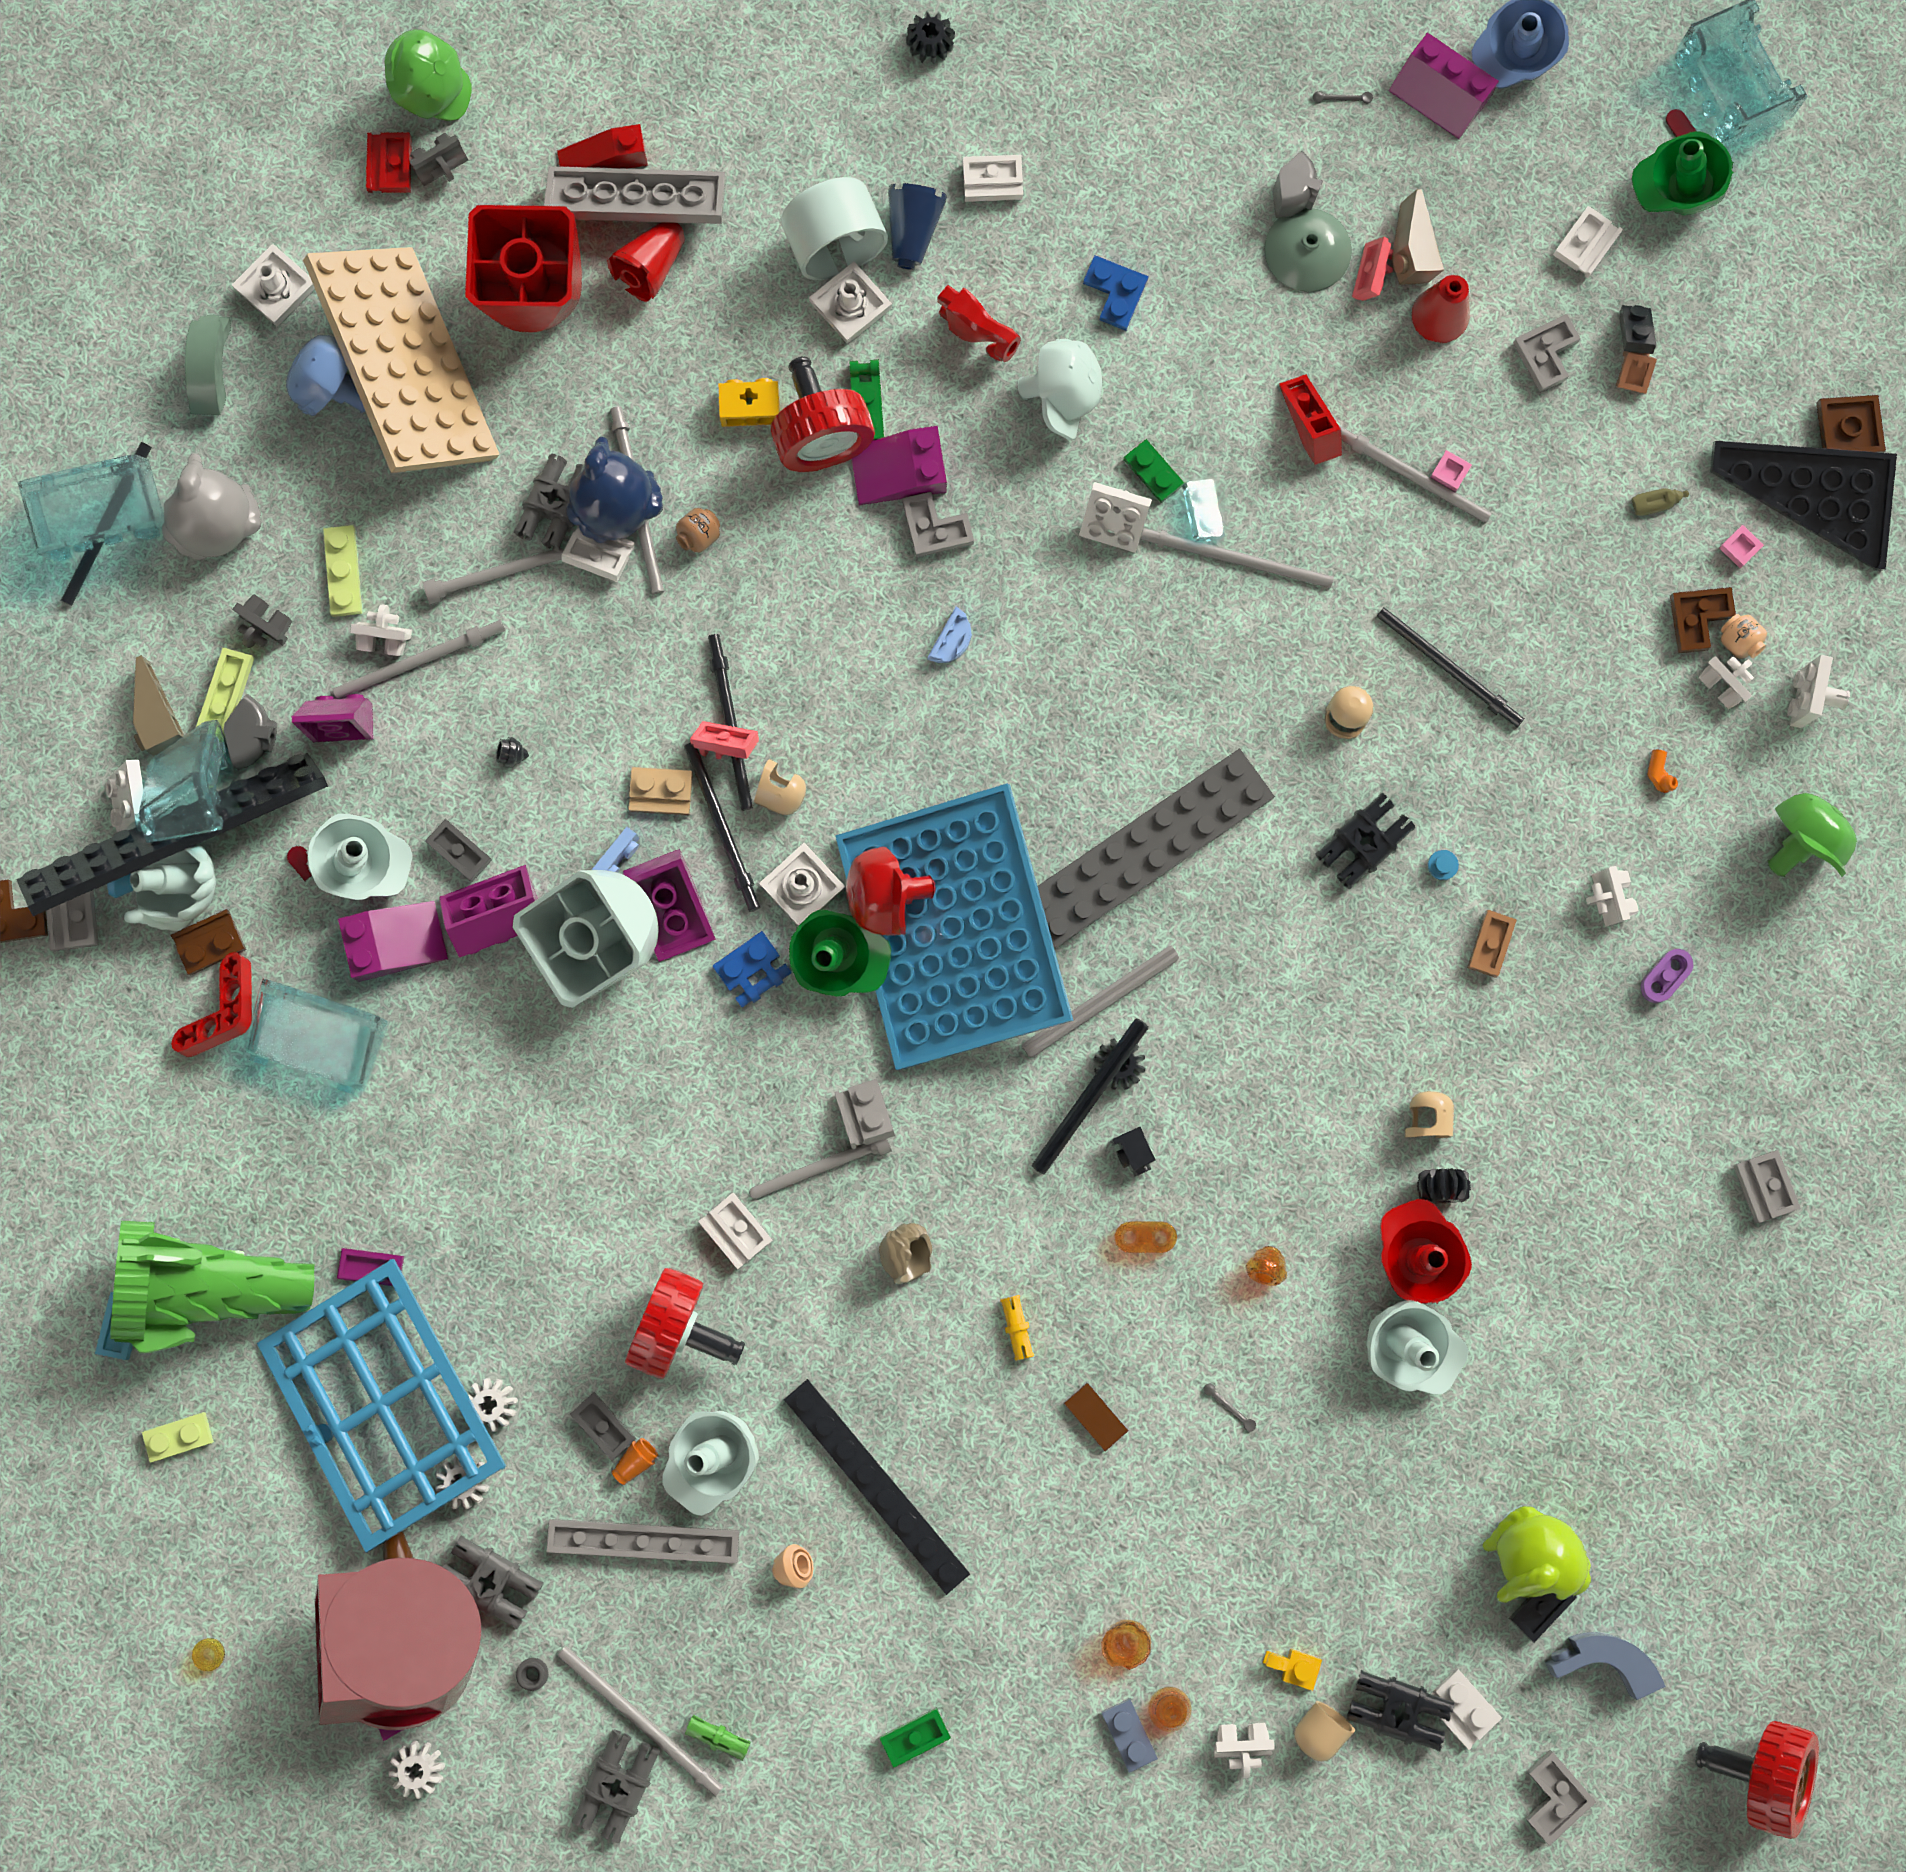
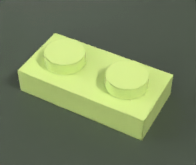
M205 1412L142 1432L150 1463L214 1443Z

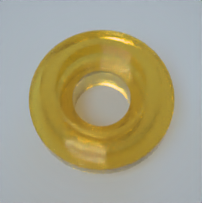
M206 1638L199 1641L192 1651L193 1663L202 1671L217 1669L225 1658L224 1646L214 1638ZM207 1648L214 1651V1658L212 1660H206L204 1657V1651Z

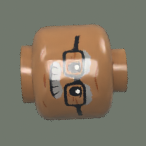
M694 508L677 522L676 532L678 535L676 540L684 550L690 549L693 552L701 553L719 538L720 522L712 511Z

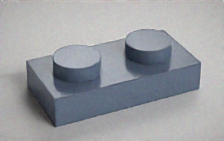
M1130 1698L1101 1712L1129 1773L1158 1759Z

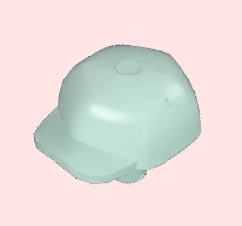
M1056 339L1043 345L1040 349L1037 374L1019 378L1017 385L1018 393L1023 400L1041 397L1043 418L1046 426L1052 432L1067 440H1073L1077 435L1080 417L1091 412L1101 400V368L1087 344L1069 339Z
M336 814L320 826L318 831H315L314 837L309 840L310 844L306 852L308 854V862L306 864L312 873L317 887L323 892L352 900H364L368 897L398 895L404 889L412 862L411 848L403 839L387 832L382 824L356 815Z
M1412 1300L1398 1302L1377 1315L1371 1321L1366 1342L1370 1367L1380 1378L1405 1391L1420 1390L1434 1395L1443 1394L1451 1388L1466 1363L1469 1353L1466 1343L1452 1330V1326L1446 1317L1426 1305Z
M724 1411L694 1412L685 1420L670 1443L668 1450L669 1460L663 1473L662 1484L666 1492L691 1513L702 1516L713 1511L724 1500L732 1499L743 1488L754 1472L759 1461V1452L754 1436L743 1420Z

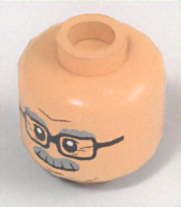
M1737 614L1729 619L1721 628L1723 633L1721 643L1738 659L1748 656L1755 658L1766 647L1764 641L1767 637V631L1750 615L1740 616Z

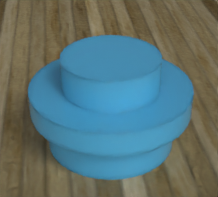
M1448 850L1436 851L1428 860V870L1438 880L1452 878L1459 868L1457 857Z

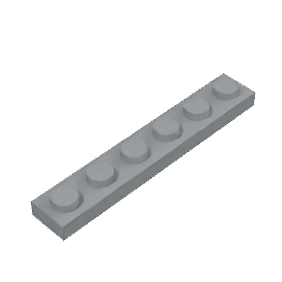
M550 1519L547 1552L737 1563L740 1530Z

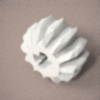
M490 1378L483 1379V1388L477 1383L471 1386L476 1396L473 1394H468L485 1428L489 1424L491 1432L498 1431V1422L503 1427L509 1425V1421L504 1414L508 1416L516 1415L517 1412L514 1409L508 1408V1404H515L518 1402V1399H507L506 1396L513 1390L511 1386L500 1391L503 1380L497 1379L492 1387ZM488 1396L492 1397L491 1401L496 1400L497 1407L492 1409V1414L488 1413L489 1409L484 1410L483 1403L488 1402Z
M454 1456V1465L449 1461H445L442 1464L447 1473L438 1472L436 1474V1478L444 1480V1484L435 1487L436 1491H442L455 1483L457 1479H460L459 1473H461L462 1477L466 1476L457 1456ZM482 1461L476 1464L477 1468L484 1465ZM477 1484L453 1499L452 1508L457 1509L461 1501L465 1509L471 1508V1498L477 1503L482 1502L483 1498L477 1490L487 1492L490 1487L486 1484Z
M418 1741L411 1743L410 1750L403 1745L398 1749L400 1756L391 1758L390 1762L397 1768L390 1770L388 1774L389 1777H398L399 1779L393 1784L394 1789H398L401 1785L405 1787L403 1797H408L413 1790L416 1799H420L423 1796L424 1790L429 1794L435 1791L433 1783H441L443 1780L442 1775L437 1771L443 1770L445 1763L434 1762L441 1755V1752L437 1750L432 1755L428 1754L431 1748V1744L428 1742L424 1744L421 1751ZM416 1763L421 1765L419 1771L423 1770V1773L417 1777L412 1775L414 1769L410 1770V1767Z

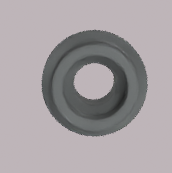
M539 1658L525 1659L517 1668V1682L525 1690H538L548 1680L549 1672L547 1665ZM535 1668L538 1671V1678L530 1680L527 1677L528 1669Z

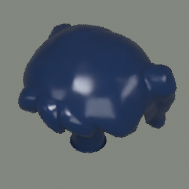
M599 437L595 441V446L591 448L585 458L581 472L570 483V503L567 506L566 514L572 524L579 526L583 536L593 539L597 543H604L609 540H619L631 536L647 520L661 514L663 511V496L652 471H645L641 465L623 453L610 451L607 438Z

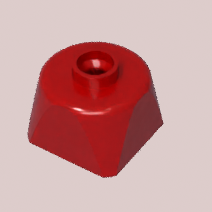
M477 205L468 214L465 297L495 322L513 331L542 332L563 322L577 306L582 291L581 257L574 214L566 206Z

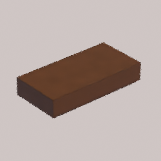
M1088 1383L1083 1385L1064 1402L1066 1407L1105 1452L1129 1431Z

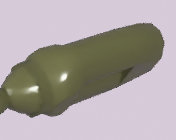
M1661 488L1637 494L1632 497L1635 514L1645 516L1669 510L1679 503L1683 497H1688L1689 492L1687 490L1681 492L1676 489Z

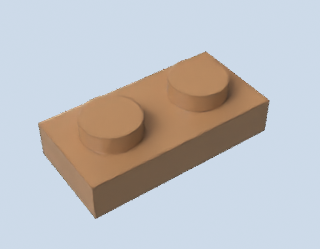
M1491 910L1485 911L1467 968L1497 978L1500 974L1517 919Z

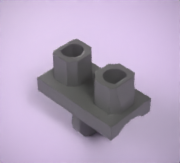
M443 133L436 137L434 141L436 146L432 149L425 151L424 148H418L410 153L412 159L410 163L423 186L428 185L445 175L449 182L452 181L454 176L451 170L468 161L456 135L450 137L448 134Z
M255 594L243 606L237 602L232 609L239 614L240 618L251 624L250 627L241 624L238 628V631L244 635L242 645L247 648L253 647L256 643L264 647L268 640L262 637V633L283 646L288 640L285 634L292 620L279 610L275 611L268 622L263 620L261 617L269 605Z

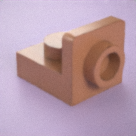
M1623 351L1624 361L1616 386L1646 394L1657 359L1646 353Z

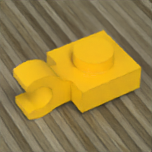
M1290 1648L1288 1658L1266 1650L1263 1663L1268 1667L1282 1670V1681L1313 1691L1322 1659Z

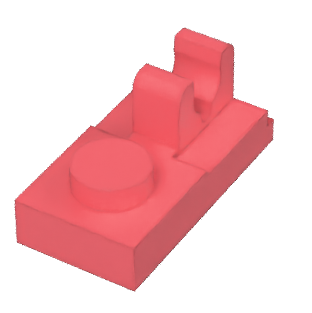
M1382 237L1365 243L1352 295L1353 298L1364 301L1380 295L1384 286V276L1393 272V268L1387 265V259L1391 260L1393 250L1390 249L1391 243L1388 242V238Z
M702 721L690 738V742L705 757L709 751H713L716 753V759H721L723 755L747 759L759 742L758 731Z

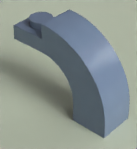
M1586 1632L1568 1637L1573 1650L1570 1651L1569 1648L1559 1649L1551 1654L1552 1660L1545 1662L1550 1674L1556 1678H1560L1591 1663L1602 1662L1610 1664L1619 1673L1629 1696L1636 1700L1666 1687L1656 1666L1643 1651L1619 1637L1606 1633Z

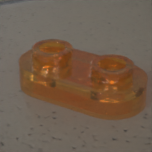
M1130 1221L1118 1226L1114 1234V1241L1116 1246L1126 1253H1165L1175 1246L1177 1233L1174 1227L1167 1222ZM1131 1231L1135 1234V1241L1133 1243H1127L1124 1240L1126 1232ZM1162 1231L1166 1234V1241L1164 1243H1158L1155 1240L1157 1232Z

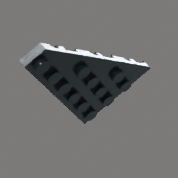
M1728 441L1713 442L1710 467L1712 474L1876 571L1886 570L1897 460L1896 453Z

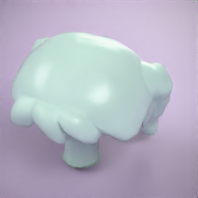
M196 844L131 873L130 883L133 890L136 891L138 907L127 911L124 914V920L127 923L147 924L160 930L181 931L194 918L202 914L209 907L216 886L213 862L206 850L200 844Z

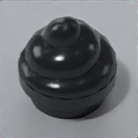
M508 737L507 739L499 740L496 761L503 763L504 767H514L516 763L519 764L523 759L529 757L528 751L515 738Z

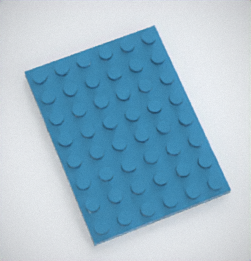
M1006 783L836 835L846 879L851 864L857 856L867 850L884 846L897 858L903 874H908L910 878L930 875L935 882L936 890L932 899L912 900L910 905H905L906 934L895 936L883 935L889 941L892 949L891 960L885 982L875 991L896 1070L917 1066L1074 1021L1010 784Z

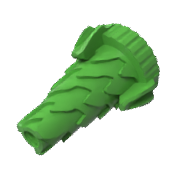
M121 1221L115 1269L110 1339H114L115 1342L131 1343L139 1353H151L176 1347L185 1342H194L195 1333L186 1326L188 1324L222 1321L228 1318L258 1319L259 1314H296L309 1310L310 1306H312L315 1264L286 1263L283 1259L277 1257L244 1256V1251L222 1250L209 1244L186 1243L180 1241V1238L154 1233L155 1222Z

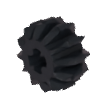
M928 11L924 14V18L915 16L914 24H909L907 27L908 35L906 36V45L910 47L912 57L920 54L919 60L921 63L926 60L927 56L931 57L933 64L936 62V55L945 60L947 51H952L954 48L953 39L955 38V31L953 28H950L951 22L949 18L941 20L939 12L934 17H930Z
M1115 1038L1110 1040L1111 1050L1103 1044L1099 1047L1105 1056L1095 1055V1062L1102 1064L1105 1062L1117 1045ZM1138 1045L1127 1058V1065L1123 1068L1125 1071L1120 1072L1119 1070L1111 1083L1112 1090H1116L1119 1081H1121L1124 1090L1129 1089L1128 1078L1135 1084L1140 1081L1134 1072L1144 1073L1146 1068L1136 1065V1063L1145 1060V1055L1134 1056V1053L1139 1048ZM1098 1066V1067H1096V1068L1094 1069V1073H1095V1074L1097 1073V1071L1100 1069L1101 1066Z
M1441 1168L1424 1170L1418 1174L1417 1191H1419V1199L1428 1200L1435 1204L1464 1202L1469 1199L1471 1181H1469V1173L1464 1170Z

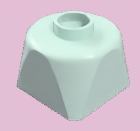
M607 870L578 871L515 914L513 920V929L560 1004L571 1008L644 966L651 958L658 939L656 912L646 893L636 882L627 876Z

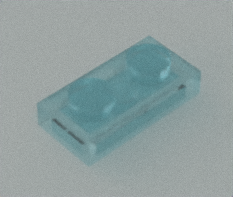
M1213 480L1186 481L1182 485L1194 542L1223 538L1225 533Z

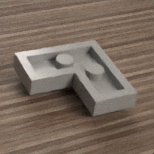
M1567 314L1515 338L1513 341L1517 352L1540 393L1566 381L1569 377L1556 353L1577 344L1581 338Z
M931 492L902 498L916 558L974 545L967 513L938 519Z
M1551 1750L1527 1771L1548 1797L1525 1818L1549 1846L1596 1803L1593 1797Z

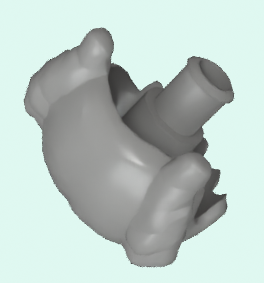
M191 454L187 465L181 472L174 493L164 502L165 522L162 525V534L165 540L175 545L177 550L184 556H190L194 560L199 561L207 557H219L231 552L244 538L256 533L261 528V513L258 502L248 484L243 483L240 486L239 483L223 473L204 468L201 456L199 454Z

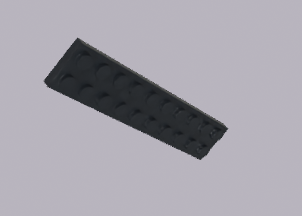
M308 753L294 755L278 766L264 768L257 775L248 779L236 780L229 787L218 792H209L193 803L179 805L170 813L160 817L149 818L142 825L131 830L119 831L108 840L89 844L82 851L71 856L59 857L46 867L29 870L16 880L32 916H35L328 787L324 775Z

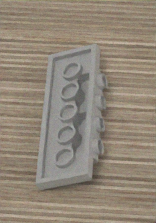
M549 167L544 206H566L574 214L575 220L722 224L726 182L725 172Z

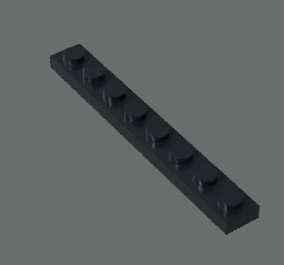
M809 1379L804 1381L784 1399L946 1595L970 1575L966 1567Z

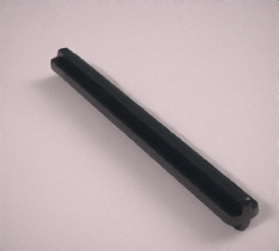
M1136 1018L1131 1023L1032 1163V1167L1037 1172L1044 1175L1049 1170L1148 1030L1149 1026L1145 1022Z

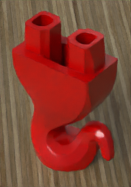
M947 285L938 295L937 302L942 305L939 314L948 321L949 331L967 342H994L985 348L986 353L995 360L1009 361L1017 351L1021 337L1012 328L994 320L978 299L966 288L963 287L958 292Z

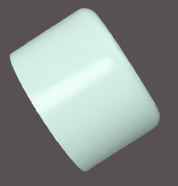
M840 177L815 184L794 197L782 213L781 225L803 276L811 280H825L839 273L826 246L834 240L839 239L847 266L854 261L859 267L874 259L888 242V235L867 187L863 182L855 178Z

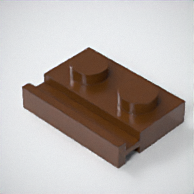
M228 909L170 935L175 942L185 970L190 976L221 962L229 953H240L247 950Z

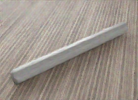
M1168 946L1072 1010L1071 1013L1074 1021L1044 1029L1024 1042L1022 1045L1024 1051L1030 1058L1034 1057L1175 963L1179 959L1178 953L1172 946Z

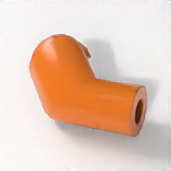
M1654 749L1652 750L1648 767V778L1658 791L1663 793L1674 791L1678 786V780L1676 777L1669 775L1664 769L1667 752Z

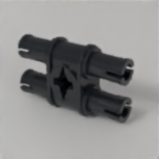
M1380 793L1364 810H1356L1354 816L1340 829L1337 828L1334 831V838L1320 851L1315 853L1319 861L1330 853L1322 863L1329 868L1346 850L1353 852L1355 859L1342 872L1337 874L1340 882H1343L1351 875L1344 884L1347 889H1351L1367 872H1375L1377 866L1391 853L1394 854L1397 851V844L1416 828L1413 822L1410 821L1401 829L1409 819L1403 814L1385 832L1376 826V822L1390 809L1394 808V804L1390 799L1380 807L1387 798L1384 793ZM1362 837H1371L1372 840L1369 844L1361 845Z
M1361 1670L1355 1690L1383 1698L1384 1705L1383 1708L1380 1707L1378 1710L1351 1700L1346 1720L1373 1728V1732L1376 1735L1380 1736V1734L1404 1741L1405 1745H1411L1414 1742L1440 1752L1442 1748L1441 1743L1444 1742L1445 1731L1419 1724L1417 1715L1424 1712L1449 1722L1451 1719L1450 1712L1452 1713L1454 1708V1701L1429 1694L1423 1686L1419 1688L1398 1681L1394 1676L1392 1678L1389 1677L1387 1680ZM1402 1702H1404L1405 1711L1396 1720L1395 1710H1398L1402 1706Z

